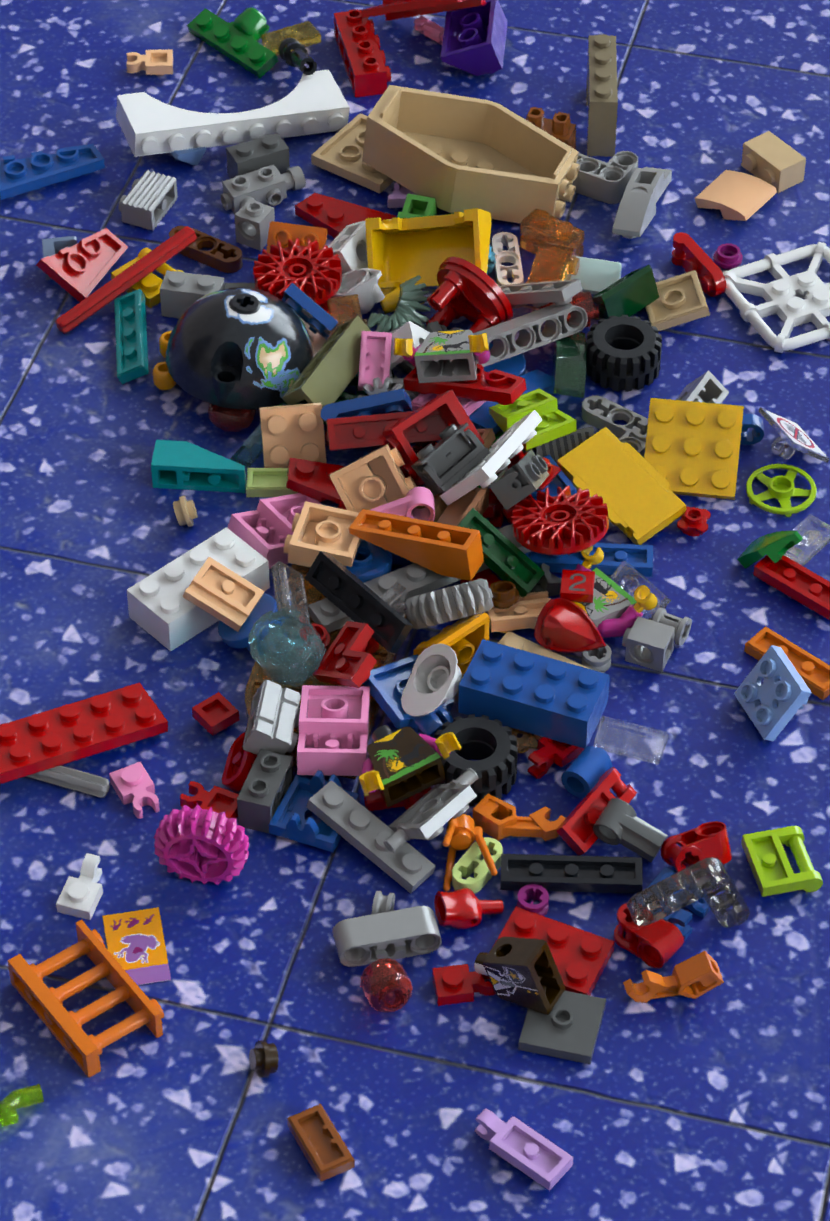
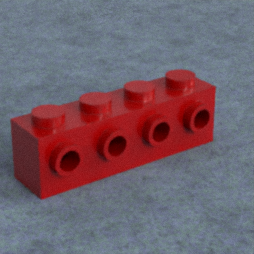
M358 9L334 13V36L355 98L384 94L387 89V82H391V71L389 66H385L384 50H380V40L378 34L375 35L373 19H368V17L361 18V12Z

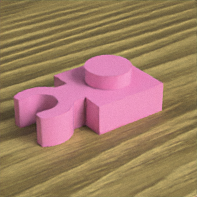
M141 762L109 773L110 783L123 805L133 802V812L138 819L143 818V806H151L155 813L160 812L159 799L154 794L155 785Z

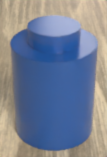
M585 747L561 776V781L567 791L578 798H584L599 782L600 777L612 768L609 754L600 747Z

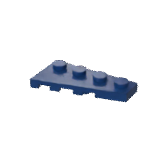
M94 144L57 149L56 154L43 153L42 151L32 152L31 157L15 159L14 155L4 156L3 161L0 162V200L12 198L32 190H38L58 182H64L84 174L93 173L105 168V160Z

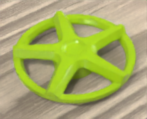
M787 464L763 466L754 471L746 483V493L751 505L754 504L766 512L786 515L787 517L807 509L814 502L817 493L816 484L808 473L798 467ZM771 469L788 470L785 476L778 475L772 479L763 474L764 471ZM797 473L808 480L811 486L810 490L794 487V479ZM754 478L767 486L768 490L754 495L752 491ZM790 497L808 498L798 506H791ZM778 499L782 508L767 505L763 501Z

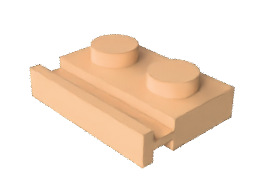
M208 557L182 597L239 632L265 591L211 557Z
M548 591L528 593L524 598L519 595V601L510 608L499 609L493 606L489 611H486L490 616L489 626L491 632L507 633L508 631L512 632L518 629H535L538 615L546 603L551 600L548 598Z

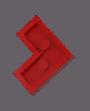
M347 621L312 675L320 682L360 688L369 678L370 671L377 662L370 653L364 652L368 646V641L375 631L367 623Z

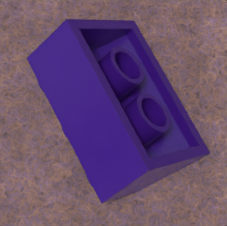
M485 0L486 4L482 6L446 12L440 56L442 62L476 76L493 74L503 69L508 22L498 0Z

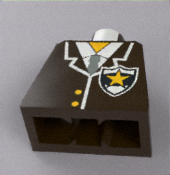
M501 937L489 953L481 952L476 957L475 971L478 974L489 977L493 989L499 998L548 1015L566 989L546 940Z

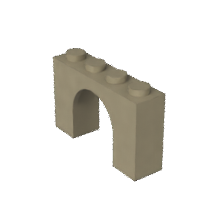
M605 34L588 35L586 106H588L587 156L613 157L615 155L618 108L616 36Z

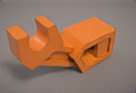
M488 793L473 808L472 819L475 826L482 827L483 832L497 841L508 836L536 837L547 841L559 836L555 830L566 817L560 815L556 821H548L551 809L546 806L529 814V817L516 816L515 806Z
M706 951L675 965L672 976L662 977L660 974L645 970L641 972L643 982L633 983L631 979L623 982L627 995L635 1002L647 1003L651 999L677 995L696 999L724 983L717 962Z

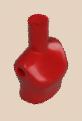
M462 888L452 892L438 891L434 901L435 913L441 926H453L456 929L472 928L480 924L482 914H502L504 910L502 900H479L469 888Z

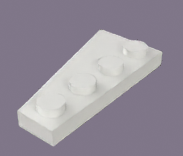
M535 410L514 423L491 446L492 448L489 449L490 454L458 480L457 484L440 495L447 506L480 485L484 489L498 477L496 474L511 463L509 459L517 455L524 448L523 444L537 434L534 429L543 419Z

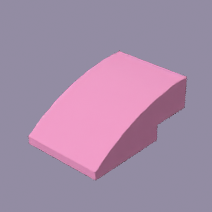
M300 493L260 499L257 510L232 514L227 528L269 561V569L288 564V554L284 553V544L287 535H293L292 524L295 513L301 514L305 501L316 504L321 503Z
M302 685L297 746V775H314L317 770L322 771L323 775L331 776L332 774L336 776L361 775L362 765L367 760L368 754L366 748L368 747L370 686L356 688L349 686Z

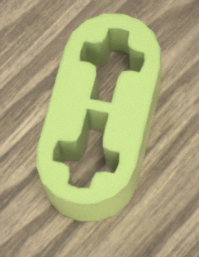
M483 837L489 852L493 854L491 856L498 870L501 867L503 847L496 839ZM476 841L452 869V886L455 891L469 888L476 894L493 876L485 860L481 861L482 853ZM474 871V878L469 877Z

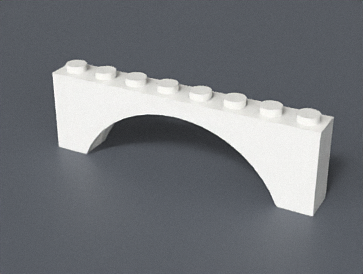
M321 70L315 71L312 75L302 74L298 85L287 96L271 105L237 113L190 111L168 105L149 96L145 92L117 95L116 119L134 157L170 153L177 150L238 144L278 133L281 138L340 131L348 124L350 107L330 71Z

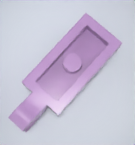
M484 1109L477 1116L476 1121L480 1125L475 1129V1132L481 1138L490 1141L489 1149L549 1191L573 1166V1156L516 1117L512 1116L505 1123L488 1109Z

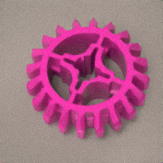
M198 804L194 809L186 805L181 810L172 809L169 815H164L154 836V854L159 857V863L167 865V872H176L179 879L186 877L191 879L192 883L194 881H201L205 885L207 882L212 881L219 885L222 880L231 882L233 876H239L249 855V836L245 834V827L237 825L236 818H227L225 811L221 813L214 812L212 806L209 810L202 809Z

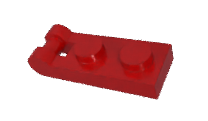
M615 767L610 768L600 777L599 782L555 830L578 856L585 854L598 839L593 832V825L611 799L617 798L629 804L637 794L630 784L626 786L620 779L621 774ZM610 788L614 791V793L616 794V796H614V795L609 791Z

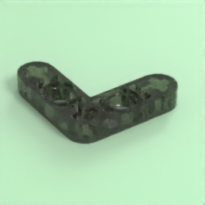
M713 857L703 859L632 896L627 903V909L633 922L639 926L652 924L701 898H704L723 927L738 926L745 922L750 915L749 908L722 862L718 858Z

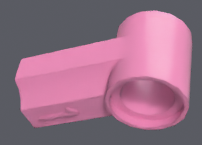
M414 487L409 490L406 497L370 509L371 511L431 522L435 519L434 496L426 487ZM417 506H425V508H422V509H417V508H415V507H417Z

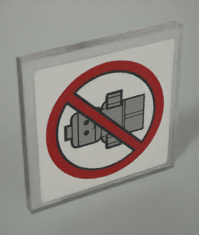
M759 408L758 412L781 436L776 438L771 446L777 451H780L784 446V450L779 454L780 457L790 459L795 450H798L828 463L829 457L796 422L764 408Z

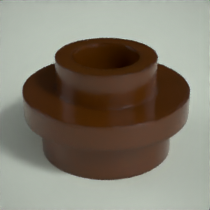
M497 581L490 585L493 594V605L496 608L507 609L519 601V591L514 583L510 581Z

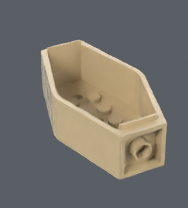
M389 85L367 117L362 161L413 193L435 198L436 207L450 213H464V209L479 208L490 212L491 219L527 224L533 227L551 228L556 218L561 219L566 207V201L571 202L574 197L576 186L572 184L577 178L580 164H577V150L502 105L489 100Z

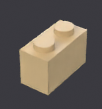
M770 131L743 143L741 166L757 178L776 187L777 193L804 181L806 158Z

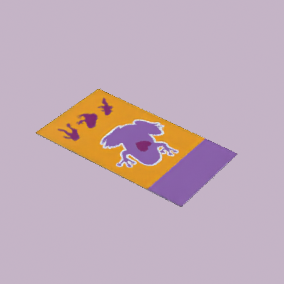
M159 907L103 916L107 949L137 985L171 980Z

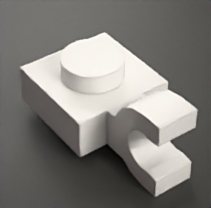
M86 853L82 862L80 877L69 876L56 903L57 912L91 920L103 894L102 884L97 883L103 873L102 868H98L100 856Z

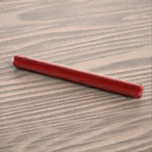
M189 226L184 227L61 315L55 321L59 331L67 334L195 242L197 239L195 231Z

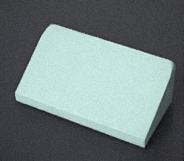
M565 255L560 280L579 279L582 286L580 293L596 295L621 279L622 264L614 261Z

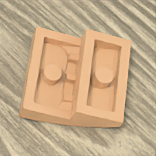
M725 170L695 197L697 208L720 209L724 220L747 221L777 191L776 187L760 178L738 171Z

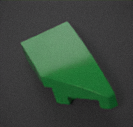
M779 531L766 534L754 540L737 560L745 569L763 558L766 554L776 563L788 549L797 545L803 537L797 531Z

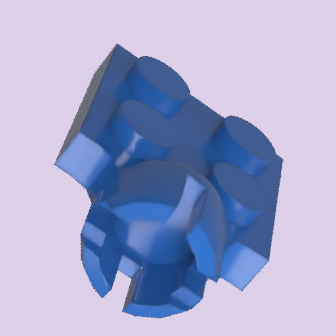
M418 654L371 670L369 678L363 685L370 686V694L397 729L411 727L417 734H425L434 738V734L437 730H442L444 723L447 721L453 723V716L449 713L455 702L453 699L445 701L433 712L420 717L408 715L402 708L401 698L403 690L412 673L413 666L419 656Z

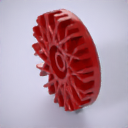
M296 238L294 243L291 239H288V247L282 248L281 242L278 241L277 246L270 245V254L263 249L262 254L258 255V261H254L255 288L269 292L279 299L283 298L284 291L293 283L320 305L334 296L342 283L341 259L338 257V254L333 256V248H328L326 244L320 250L317 240L311 243V240L307 239V246H300L299 238Z
M568 485L563 490L561 487H558L557 496L554 497L550 496L548 487L545 488V493L537 491V500L528 495L527 499L521 500V506L515 504V510L512 511L513 516H511L513 535L517 542L530 551L546 555H566L588 549L597 544L605 536L609 528L608 507L606 503L603 504L602 496H598L596 493L590 498L589 489L582 490L581 488H578L577 493L571 495L570 486Z

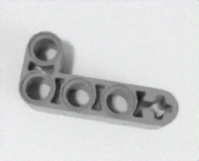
M620 151L606 163L578 153L577 164H580L577 178L572 184L576 186L575 192L607 204L621 202L627 184L636 168H638V156L630 151Z

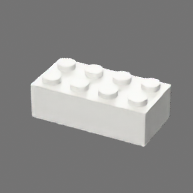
M227 527L127 589L129 617L169 651L174 650L219 621L182 597L208 557H211L263 591L270 588L269 561Z

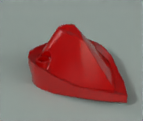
M562 598L551 599L538 615L534 636L537 642L546 649L561 653H577L606 646L593 621L574 602Z

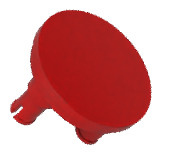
M448 257L443 261L437 273L439 287L427 298L428 304L437 313L426 322V325L438 321L439 324L445 325L447 328L454 319L464 316L474 323L469 330L475 333L513 318V309L507 296L484 271L471 262L459 257Z

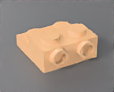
M388 444L329 475L346 509L358 513L362 509L370 510L404 498L409 490L417 487L411 476L405 478L400 468L404 465V461L397 448L391 450Z
M305 501L301 514L295 513L292 524L293 535L288 534L285 540L284 553L288 554V563L311 568L319 552L322 551L328 552L342 565L352 567L361 538L350 534L349 527L359 513Z

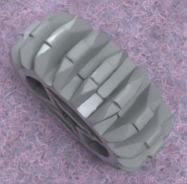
M481 578L409 597L404 602L406 607L405 613L407 620L413 625L412 628L422 629L489 611L494 606L492 601L493 594L487 580Z

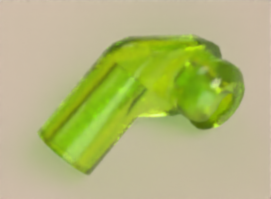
M40 1084L13 1090L6 1095L0 1102L1 1126L18 1123L17 1109L44 1102Z

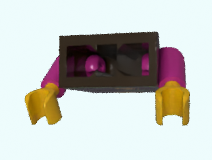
M388 726L378 727L372 734L374 742L366 748L369 758L363 762L362 772L359 776L364 796L380 789L384 802L389 808L445 780L446 776L441 757L447 759L452 751L462 749L455 734L448 732L436 739L425 734H417L411 727H404L394 733Z

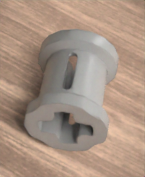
M659 607L652 621L675 627V644L679 646L684 644L691 629V618L684 617L682 619L667 613L666 609Z

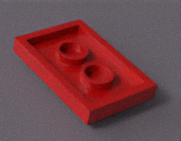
M517 906L497 940L501 937L546 940L565 985V991L591 995L614 951L615 941Z

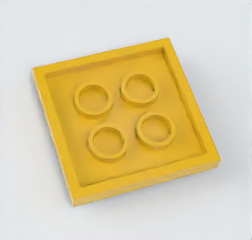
M650 398L644 458L670 483V490L674 494L735 500L744 406Z

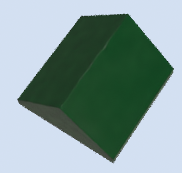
M646 265L631 271L586 301L587 305L601 319H609V316L614 315L616 317H621L622 315L632 316L660 298L650 265Z

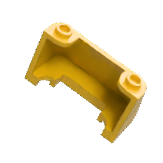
M475 208L464 209V213L454 212V214L403 219L395 217L382 221L380 217L365 219L368 268L381 270L382 276L379 278L378 285L384 296L398 288L400 284L418 275L421 277L418 281L419 284L425 283L427 287L439 286L437 273L440 265L448 257H459L467 260L487 274L491 235V213Z

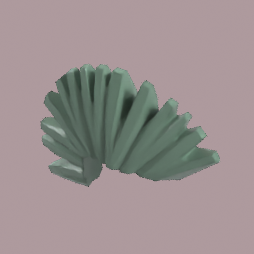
M420 275L400 284V296L394 314L389 316L371 313L366 323L369 329L377 325L375 332H389L403 326L408 321L423 329L425 328L423 323H426L429 318L417 311L430 312L431 308L421 304L427 302L428 297H425V295L429 294V291H421L427 287L425 283L415 285L421 279Z

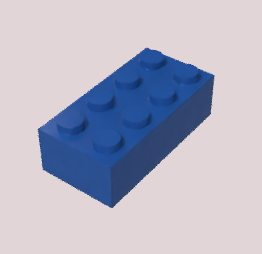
M482 639L459 683L458 712L465 715L475 714V717L489 716V720L498 719L504 726L584 749L588 746L607 706L610 675Z

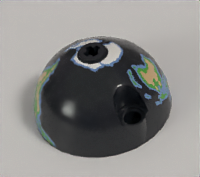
M236 287L209 293L198 299L183 312L169 338L166 350V365L173 380L192 396L220 407L251 410L284 403L285 401L282 397L313 359L314 354L305 324L287 303L260 289Z

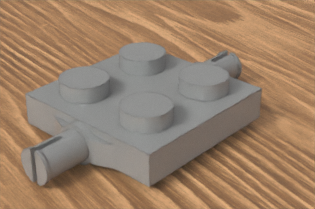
M468 768L456 780L434 786L388 826L395 833L383 841L385 847L391 853H394L407 840H431L440 835L444 830L443 825L451 818L454 819L464 814L469 808L468 803L477 796L470 786L478 780L477 773L473 769Z

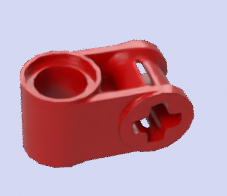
M719 821L703 823L697 828L667 838L661 847L663 861L670 866H674L675 870L683 876H693L698 872L728 863L732 859L725 823Z
M632 902L625 903L617 911L619 925L614 930L616 944L642 959L648 966L657 969L663 967L684 943L682 932L674 924L658 917L643 905Z

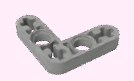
M588 396L583 400L581 415L583 421L600 430L607 427L622 443H629L644 457L648 418L601 396ZM616 420H624L628 423L625 425H617L613 422Z

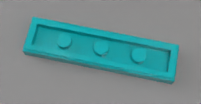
M141 289L114 299L117 378L121 384L149 373L145 295Z

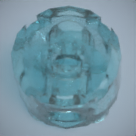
M280 608L282 611L273 613L271 610L263 614L254 623L249 633L248 643L250 644L251 656L271 680L284 685L300 686L318 669L326 651L325 645L309 620L299 611L290 608Z

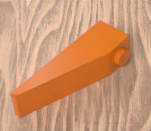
M366 509L361 510L349 527L350 534L443 576L471 581L484 562L480 530Z

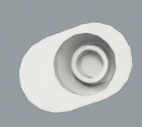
M442 643L433 644L424 649L417 657L401 698L402 708L408 715L413 717L425 716L433 712L445 701L452 699L459 692V683L463 677L461 669L457 665L456 653L450 646Z

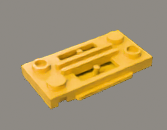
M604 427L557 460V465L577 489H589L591 497L596 493L598 496H602L603 504L606 503L608 507L609 521L616 525L635 545L643 544L685 514L686 504L670 490V483L629 443H622L607 427Z

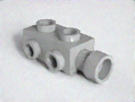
M273 164L222 181L223 194H220L223 208L225 210L231 209L234 214L249 199L265 205L276 206L283 199L287 198L286 190L292 189L295 191L304 188L306 181L303 171L299 166L286 170V173L280 174Z

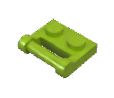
M788 826L742 835L741 845L762 897L797 890L814 892L823 886L821 875L818 871L814 870L803 843L805 837L799 826ZM785 844L791 848L800 873H793L782 845Z

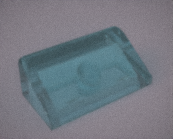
M261 424L255 428L230 460L244 465L245 468L251 467L263 452Z

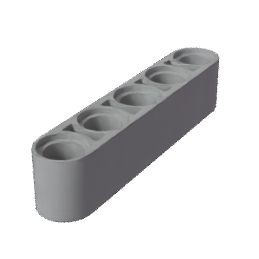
M570 303L560 306L552 304L475 332L473 335L487 333L488 346L493 340V347L489 351V361L480 365L486 367L576 334L585 328L588 315L582 307ZM571 312L570 320L567 322V316ZM545 322V328L541 332V326ZM519 331V337L515 341V335Z

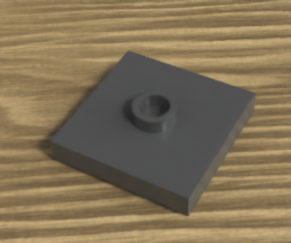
M564 991L548 1015L528 1008L519 1039L518 1050L591 1064L606 1007V999Z

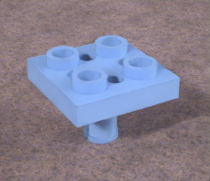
M771 645L734 692V695L763 739L774 741L796 712L804 708L803 704H807L808 697L812 692L782 648Z

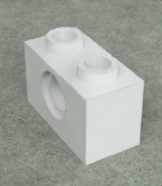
M365 220L347 225L328 246V248H333V256L338 254V257L341 259L342 274L356 269L368 268Z

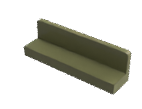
M358 315L343 322L335 329L282 397L288 405H294L304 399L308 403H322V408L327 404L335 403L359 371L361 332L371 331Z

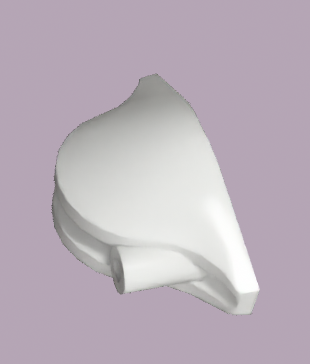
M361 268L343 273L341 286L331 299L350 313L357 315L368 313L375 303L385 298L378 285L379 278L382 276L381 270Z

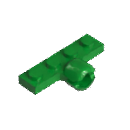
M205 8L187 25L191 34L258 78H261L279 61L274 52L258 43L268 33L270 27L266 24V18L256 8H246L233 22H226Z

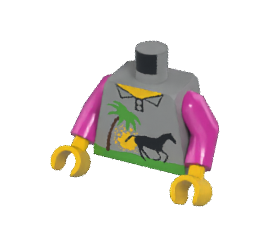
M455 327L449 331L429 333L424 342L416 348L413 347V339L394 338V355L402 356L411 365L416 367L419 383L476 380L477 363H487L490 358L487 333L473 335L471 330H462Z
M592 546L581 551L585 559L582 564H577L575 570L595 572L593 603H574L587 613L603 639L622 637L628 627H633L637 617L643 616L642 611L644 609L652 610L656 607L657 597L650 593V589L646 585H641L635 590L633 598L598 568L591 570L592 565L601 563L604 558V553L600 547L596 549L593 555L589 556L593 550Z

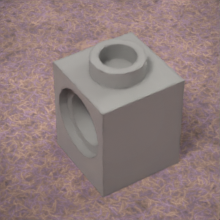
M249 199L235 214L236 242L261 251L267 244L269 224L271 221H275L274 207Z
M638 616L633 627H628L623 636L622 646L626 647L625 661L663 672L674 650L675 627Z

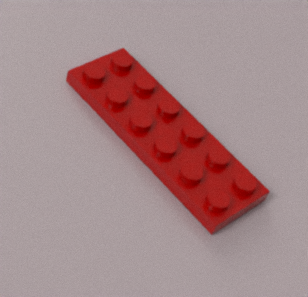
M139 682L1 724L0 784L168 732V721Z

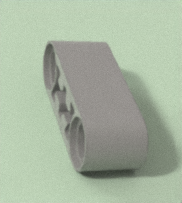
M416 906L345 919L338 922L332 930L339 960L342 965L347 967L428 954L437 950L442 943L434 912L427 906Z

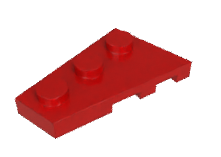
M290 457L286 488L320 502L328 499L339 504L341 497L329 475L345 466Z

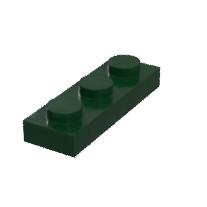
M472 508L457 525L458 527L480 530L484 555L483 563L503 581L514 583L522 598L533 589L545 572L476 509Z

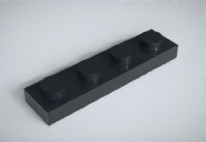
M320 551L304 579L351 620L367 623L375 631L372 638L388 652L397 653L413 625L328 552Z
M501 854L500 890H520L525 885L537 884L543 886L547 891L642 894V857Z

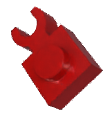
M190 781L188 784L189 793L195 796L180 795L181 807L186 805L194 809L198 804L202 809L209 810L212 806L214 812L221 813L225 811L227 818L237 819L238 817L237 798L239 794L214 785L212 790L208 792L204 790L200 783Z
M468 964L432 968V979L438 1006L472 1002L476 992L485 996L496 994L491 982L485 981L489 977L478 974L476 971L470 972Z

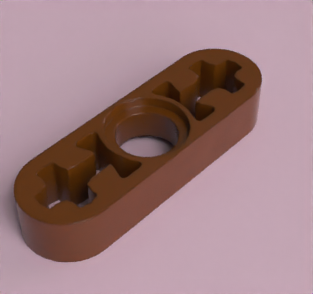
M177 226L171 229L169 238L186 226ZM193 229L197 236L196 241L179 252L181 255L224 273L237 272L243 266L240 248L196 229ZM212 248V250L209 251H201L199 249Z

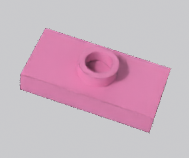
M361 332L358 391H364L363 386L365 384H369L374 388V378L379 377L382 384H384L385 379L389 377L392 333Z

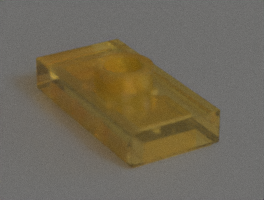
M310 21L261 35L262 44L277 56L279 55V44L286 38H295L305 47L321 43V34Z

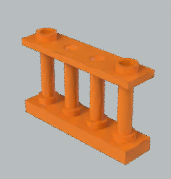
M81 919L76 922L78 942L38 965L33 963L29 965L21 954L7 961L12 985L87 1077L90 1078L101 1071L99 1055L102 1054V1049L143 1025H146L156 1038L162 1036L164 1012L160 1004L155 999L150 1000L106 949L98 931L95 929L90 930ZM85 954L96 965L56 989L54 987L48 988L43 982L44 977ZM105 977L115 987V990L76 1012L72 1010L68 1012L63 1006L62 1001ZM124 1001L135 1012L133 1015L96 1036L92 1034L88 1036L82 1029L83 1024Z

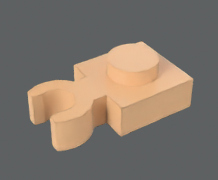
M173 49L146 50V55L136 52L127 53V73H138L141 70H146V75L162 76L173 74Z

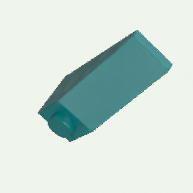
M156 440L151 462L153 488L246 493L244 465L188 441Z

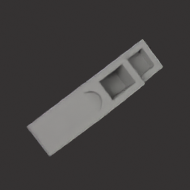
M651 167L636 168L619 204L612 234L622 235V237L628 239L641 237L656 214L657 201L672 180V170Z

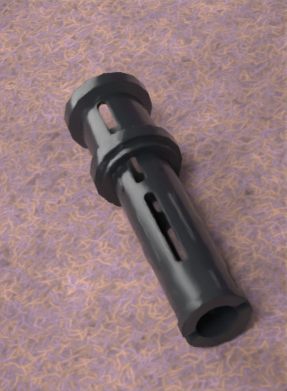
M286 38L279 44V55L288 65L297 67L304 75L315 73L317 69L316 61H313L314 59L308 55L305 46L298 40Z

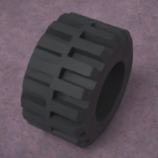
M614 315L609 316V319L603 318L599 320L598 324H593L587 333L585 367L588 376H591L593 382L601 383V387L612 388V391L625 390V392H629L632 389L640 390L644 388V385H650L653 383V379H657L660 371L662 337L659 334V330L656 326H651L649 321H642L640 317L636 316L628 317V315H622L621 317H616Z
M471 714L463 719L461 716L453 718V723L447 721L442 725V730L436 731L434 734L436 739L445 733L453 732L462 748L452 751L447 759L441 757L446 779L437 784L450 783L452 780H456L468 768H471L478 775V780L470 785L477 796L468 805L474 806V803H479L488 793L502 799V794H508L511 791V785H514L516 781L518 747L516 737L512 735V730L508 726L502 727L501 721L498 719L489 720V716L475 717V714Z

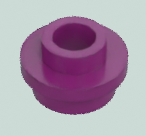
M730 243L720 245L713 257L714 263L725 270L740 266L743 259L739 247Z

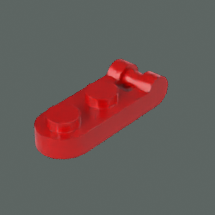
M680 232L674 234L673 247L675 250L672 251V263L682 266L686 273L696 270L704 293L711 297L723 294L726 291V280L721 269L687 233Z

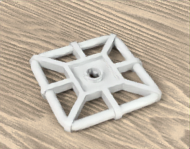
M818 242V244L807 245L778 255L771 253L762 260L723 271L726 280L725 293L740 310V316L743 320L750 322L765 342L774 348L775 352L783 353V351L793 350L825 339L830 341V322L825 318L830 316V283L824 284L816 275L823 258L830 264V248L826 246V243ZM813 256L810 266L805 272L789 276L781 267L782 265ZM768 270L776 281L764 284L742 278ZM740 292L763 297L766 303L757 306L752 303L749 304ZM777 314L784 322L781 333L776 336L762 318ZM812 322L817 327V330L789 338L793 327Z

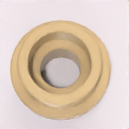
M185 495L180 496L178 501L173 502L177 521L180 526L186 524L188 527L193 526V519L198 518L193 500L187 501Z

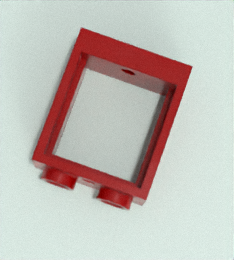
M452 390L441 393L382 432L386 438L384 440L385 445L388 444L391 450L397 448L404 461L401 470L405 478L411 476L416 486L424 484L423 480L411 467L419 458L404 436L403 431L434 410L438 409L448 426L454 423L457 427L468 423L469 426L464 431L470 429L481 443L485 444Z

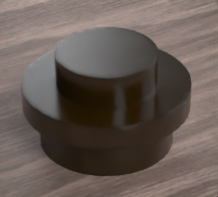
M258 1040L255 1043V1047L250 1049L249 1052L251 1070L256 1071L260 1078H266L269 1076V1073L277 1072L279 1059L275 1044H267L265 1040Z

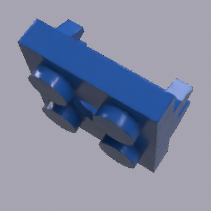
M317 770L311 779L295 775L269 823V833L334 852L342 836L324 821L315 823L313 818L309 817L307 821L304 818L306 813L312 812L307 808L308 800L329 782L324 779L322 771ZM332 774L329 781L332 780L342 788L338 777ZM343 789L360 803L358 793Z

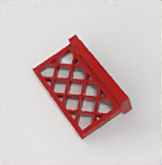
M382 0L383 4L360 10L361 18L385 15L386 21L482 6L486 2L485 0Z
M438 409L404 430L403 434L409 444L435 442L441 440L439 434L448 425ZM414 411L326 419L325 446L329 445V451L385 446L384 440L386 438L382 432Z

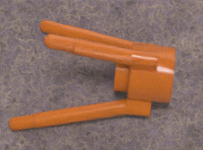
M462 814L454 819L451 818L447 822V829L443 840V846H449L443 890L446 892L450 890L456 850L468 849L474 840H476L491 875L496 876L498 874L483 838V828L475 826L474 820L467 814Z

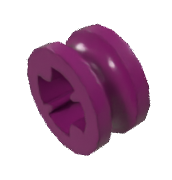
M528 884L519 890L517 894V907L542 916L547 914L549 910V893L543 886ZM533 899L531 904L527 903V900ZM535 900H538V901H539L538 904H533V902H535Z

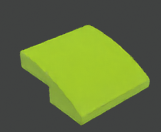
M540 388L521 395L513 404H497L489 407L490 415L504 433L514 423L535 410L543 420L534 429L537 434L523 444V449L526 451L577 431L576 419L558 410L557 398Z

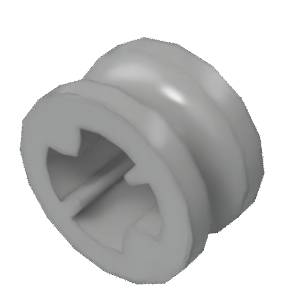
M606 644L605 647L582 652V665L598 672H606L611 666V648Z
M377 890L373 900L372 914L394 911L395 893L390 892L389 895L385 896L382 894V891Z

